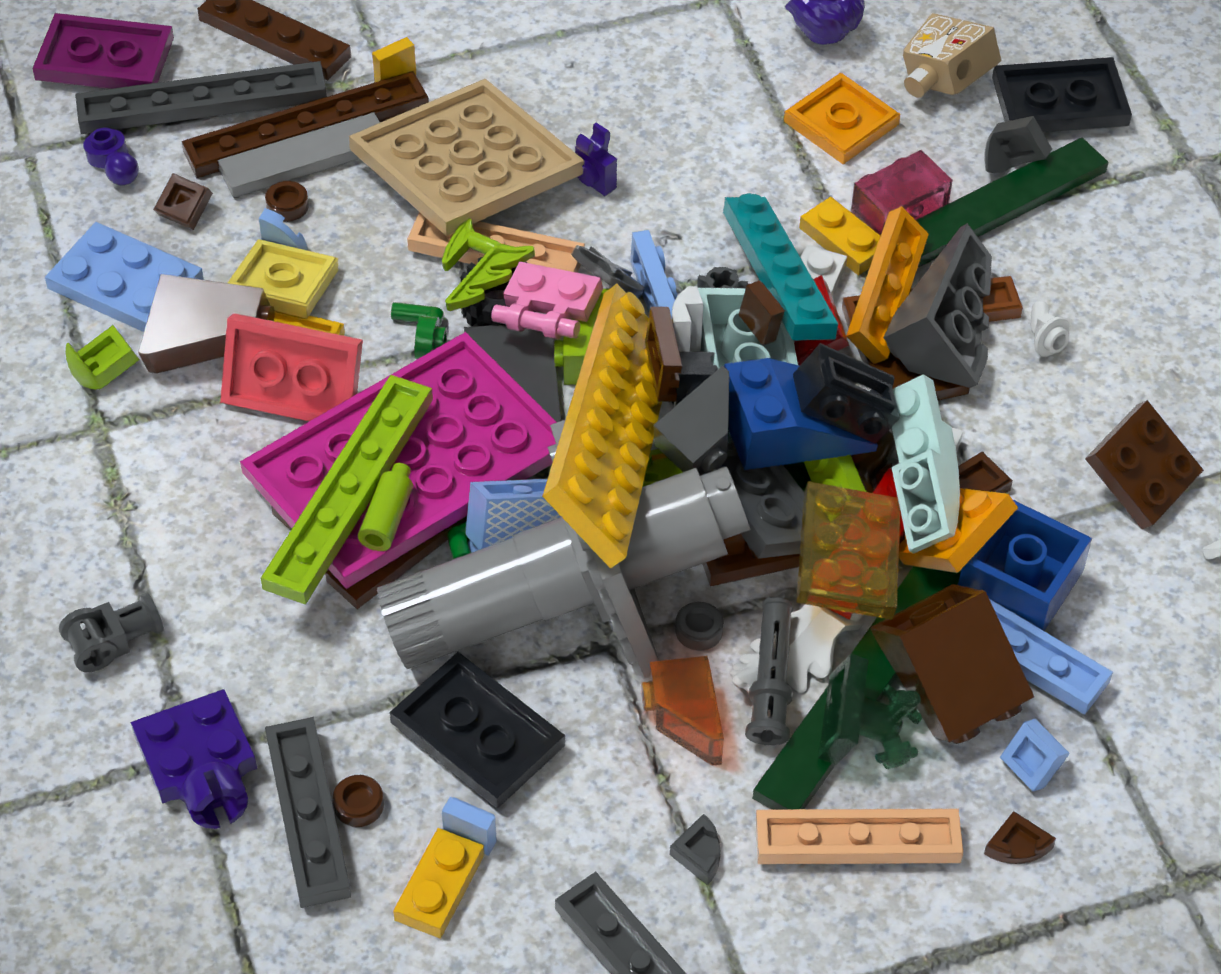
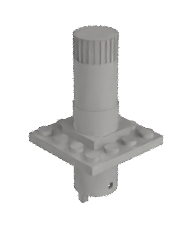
M565 420L550 425L556 444L548 447L552 462ZM727 466L699 476L697 468H693L642 487L627 556L611 569L573 528L560 517L514 534L513 538L377 587V595L389 635L406 669L543 619L548 621L595 603L603 623L611 620L628 663L631 664L638 661L644 678H648L663 672L635 588L728 555L723 540L751 529Z

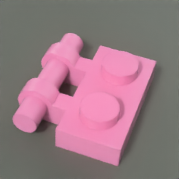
M519 262L503 292L507 306L496 304L492 310V321L506 324L509 330L522 332L526 328L541 331L544 337L559 340L562 336L576 339L580 332V322L576 320L588 321L603 290L601 277Z

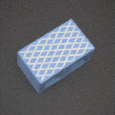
M547 479L470 482L466 536L480 550L513 538L514 534L560 518L561 516L542 497Z

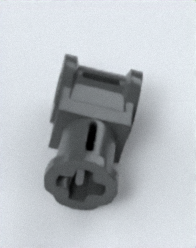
M148 593L140 595V601L115 611L109 602L94 608L75 610L63 618L59 624V633L65 641L70 642L75 652L74 663L82 672L101 670L108 666L115 658L129 653L127 641L151 631L156 634L164 631L158 610ZM81 623L85 624V629L83 630L80 626ZM93 650L96 654L95 657H92L90 653Z

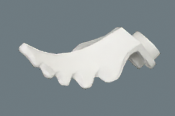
M810 599L802 609L791 613L786 683L798 693L806 691L808 672L819 678H824L830 674L837 637L843 631L859 630L864 624L863 616L867 608L862 601L850 620ZM774 634V639H773V651H772V659H773V660H775L776 638H777V635H776V634ZM760 638L754 640L750 645L757 654L742 655L739 658L741 663H736L733 666L734 670L730 672L733 677V684L736 687L744 688L748 693L753 682L757 681Z

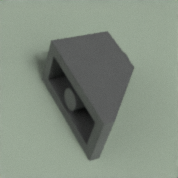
M723 365L653 425L654 445L682 472L697 468L699 476L704 473L707 474L718 470L727 458L729 371Z

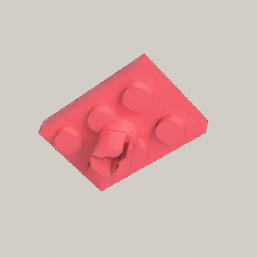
M233 313L227 318L220 403L311 421L357 394L363 340Z

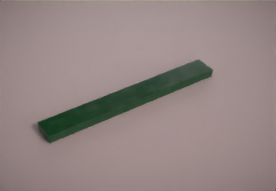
M913 566L870 627L952 584L958 585L961 570L958 573ZM870 627L755 786L752 799L772 810L805 809L895 681L897 674L876 641Z

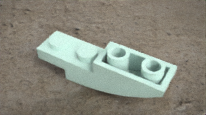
M924 374L893 389L900 417L892 426L899 464L891 468L908 550L912 553L953 537L958 523L960 507L959 469L952 427L942 421L934 382Z

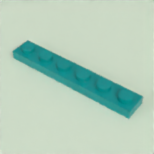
M751 193L742 194L740 197H725L723 214L759 280L785 310L782 322L791 339H836L838 322L766 197Z

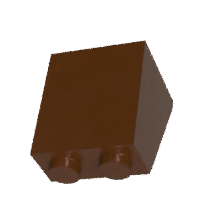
M952 584L870 627L876 641L932 735L949 743L953 742L954 744L966 742L980 733L979 727L993 719L1003 721L1017 715L1022 711L1021 704L1034 698L1033 692L986 591Z

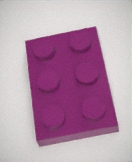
M55 13L32 68L34 78L38 81L108 89L158 83L174 40L172 26Z

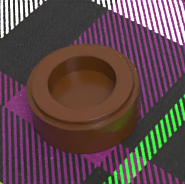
M278 182L272 185L266 192V208L285 217L283 222L300 219L308 211L307 191L304 186L297 182Z
M352 775L340 781L333 792V805L336 816L341 822L352 827H363L375 822L382 814L384 808L383 791L379 783L366 775Z

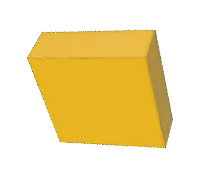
M408 37L372 52L375 82L414 71L416 75L415 46Z

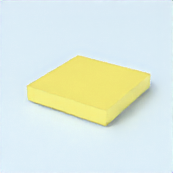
M258 239L228 283L263 288L270 306H273L275 311L307 319L338 272V258Z

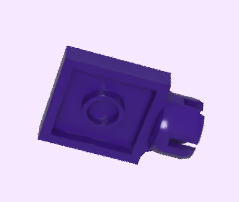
M225 689L130 722L135 739L162 804L171 800H182L185 802L192 820L196 824L208 829L221 828L214 812L215 808L223 807L230 824L243 815L248 805V795L241 778L248 772L258 768L253 751Z

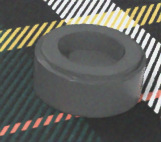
M689 603L682 607L676 616V637L682 645L689 649L697 651L708 650L716 646L722 638L723 616L715 606L709 603Z

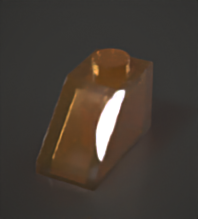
M708 656L650 662L649 682H641V696L644 712L653 711L656 730L710 765H722L724 737Z

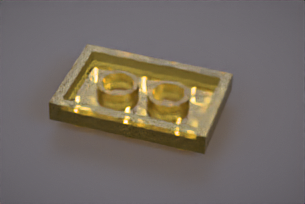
M808 481L803 502L796 603L893 619L897 609L900 506L897 497Z

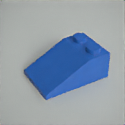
M771 358L724 364V367L729 371L728 430L744 470L875 452L877 450V443L874 444L801 412L793 373L798 369L799 365Z

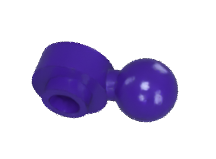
M99 128L85 139L83 147L88 163L96 168H105L106 176L112 183L125 186L131 184L137 178L139 173L138 163L128 153L125 137L120 131L110 128Z

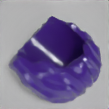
M790 0L785 5V9L792 14L796 25L804 32L808 39L819 45L840 42L850 31L858 27L863 17L865 2L864 0Z

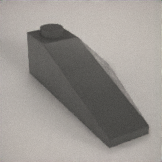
M968 223L958 229L894 313L883 338L887 342L890 352L901 360L908 371L971 388L978 385L988 360V348L983 343L981 344L982 331L989 328V316L983 312V298L990 295L992 256Z

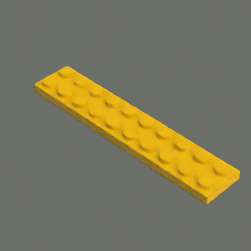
M615 284L603 294L542 495L610 569L627 556L654 439L653 425L658 421L662 402H657L645 345L649 318L645 315V310L640 300L633 293H626L618 284Z

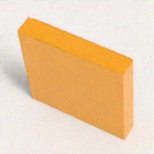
M840 72L784 112V122L840 163L845 164L898 126L901 114Z

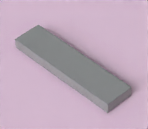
M370 113L218 160L219 170L233 198L271 187L278 182L290 181L360 159L350 150L349 136L380 122L375 113Z

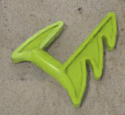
M471 218L461 223L445 248L442 258L443 270L449 271L469 248L485 255L446 298L447 310L461 309L484 300V290L510 281L512 277L511 269L517 267L519 262H526L535 256L534 247L509 246L477 233L473 229Z

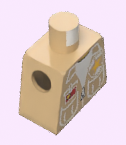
M932 13L904 48L903 58L908 77L904 80V86L916 98H921L929 90L950 95L960 93L1002 61L994 27Z

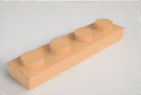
M419 212L407 238L408 251L443 258L445 248L454 233L446 236ZM481 221L472 224L475 232L496 240L501 244L514 247L533 246L535 256L526 261L527 263L575 273L579 271L581 264L571 253L576 245L585 247V243ZM469 248L459 259V262L468 264L472 262L476 265L478 258L483 257L485 254Z
M959 809L756 810L758 864L961 863L963 857Z

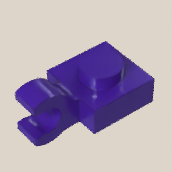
M596 122L593 124V134L590 139L583 134L578 135L576 139L575 153L584 160V165L582 166L583 174L578 176V178L584 185L591 186L603 196H607L617 188V158L608 153V144L611 136L609 130Z

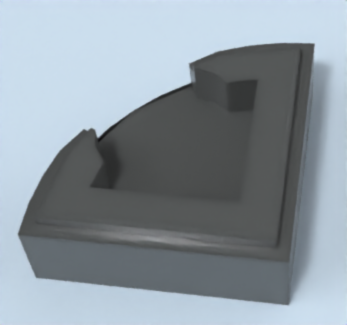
M703 814L670 845V856L708 885L719 867L720 842L716 827Z

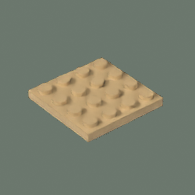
M487 79L480 80L349 136L350 150L446 236L454 233L459 225L469 218L472 219V224L583 174L582 166L584 165V160Z

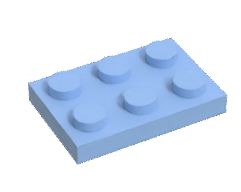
M95 222L45 276L47 289L144 332L160 274L204 280L202 268Z

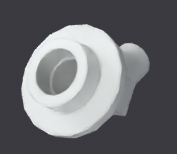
M1035 302L1032 305L1030 324L1031 330L1035 335L1034 348L1040 356L1048 357L1061 352L1066 347L1070 337V325L1065 318L1054 317L1049 314V305L1046 302Z

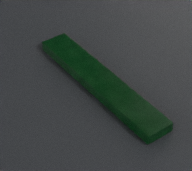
M1081 137L1049 153L1046 159L1033 161L917 219L916 221L929 233L918 268L936 259L961 226L968 223L976 236L980 237L1106 173L1109 162Z

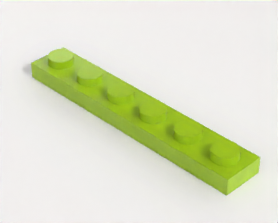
M394 375L389 376L261 576L263 590L306 605L371 501L381 475L390 470L433 401L432 388Z

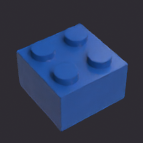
M1013 500L1018 509L961 569L958 585L986 591L990 600L1045 631L1083 573L1092 538Z

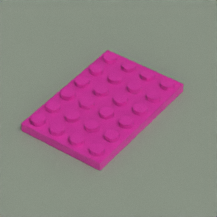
M466 332L391 374L432 388L433 401L394 464L404 463L410 467L409 479L413 483V489L391 547L386 551L371 550L362 545L358 539L359 530L370 505L369 502L328 568L346 589L466 517L468 513L470 482L527 480L552 464L548 447L556 444L550 425L557 422ZM389 376L240 461L242 473L291 528L297 522Z

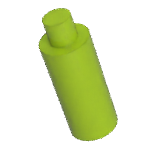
M395 463L391 471L384 472L381 475L359 530L358 539L360 543L371 550L386 551L391 547L413 489V483L409 479L411 469L404 463Z

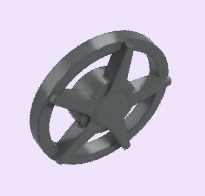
M576 245L571 255L583 267L595 276L601 277V280L612 287L618 284L626 293L631 292L637 298L641 297L645 287L631 277V271L612 263L592 246L590 249Z

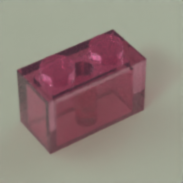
M919 150L907 157L899 158L891 165L873 174H867L855 182L851 213L881 236L888 213L902 206L917 220L949 204L953 180L928 155Z

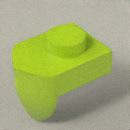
M114 325L78 352L70 343L66 344V360L72 376L80 385L89 389L97 390L103 388L140 360Z

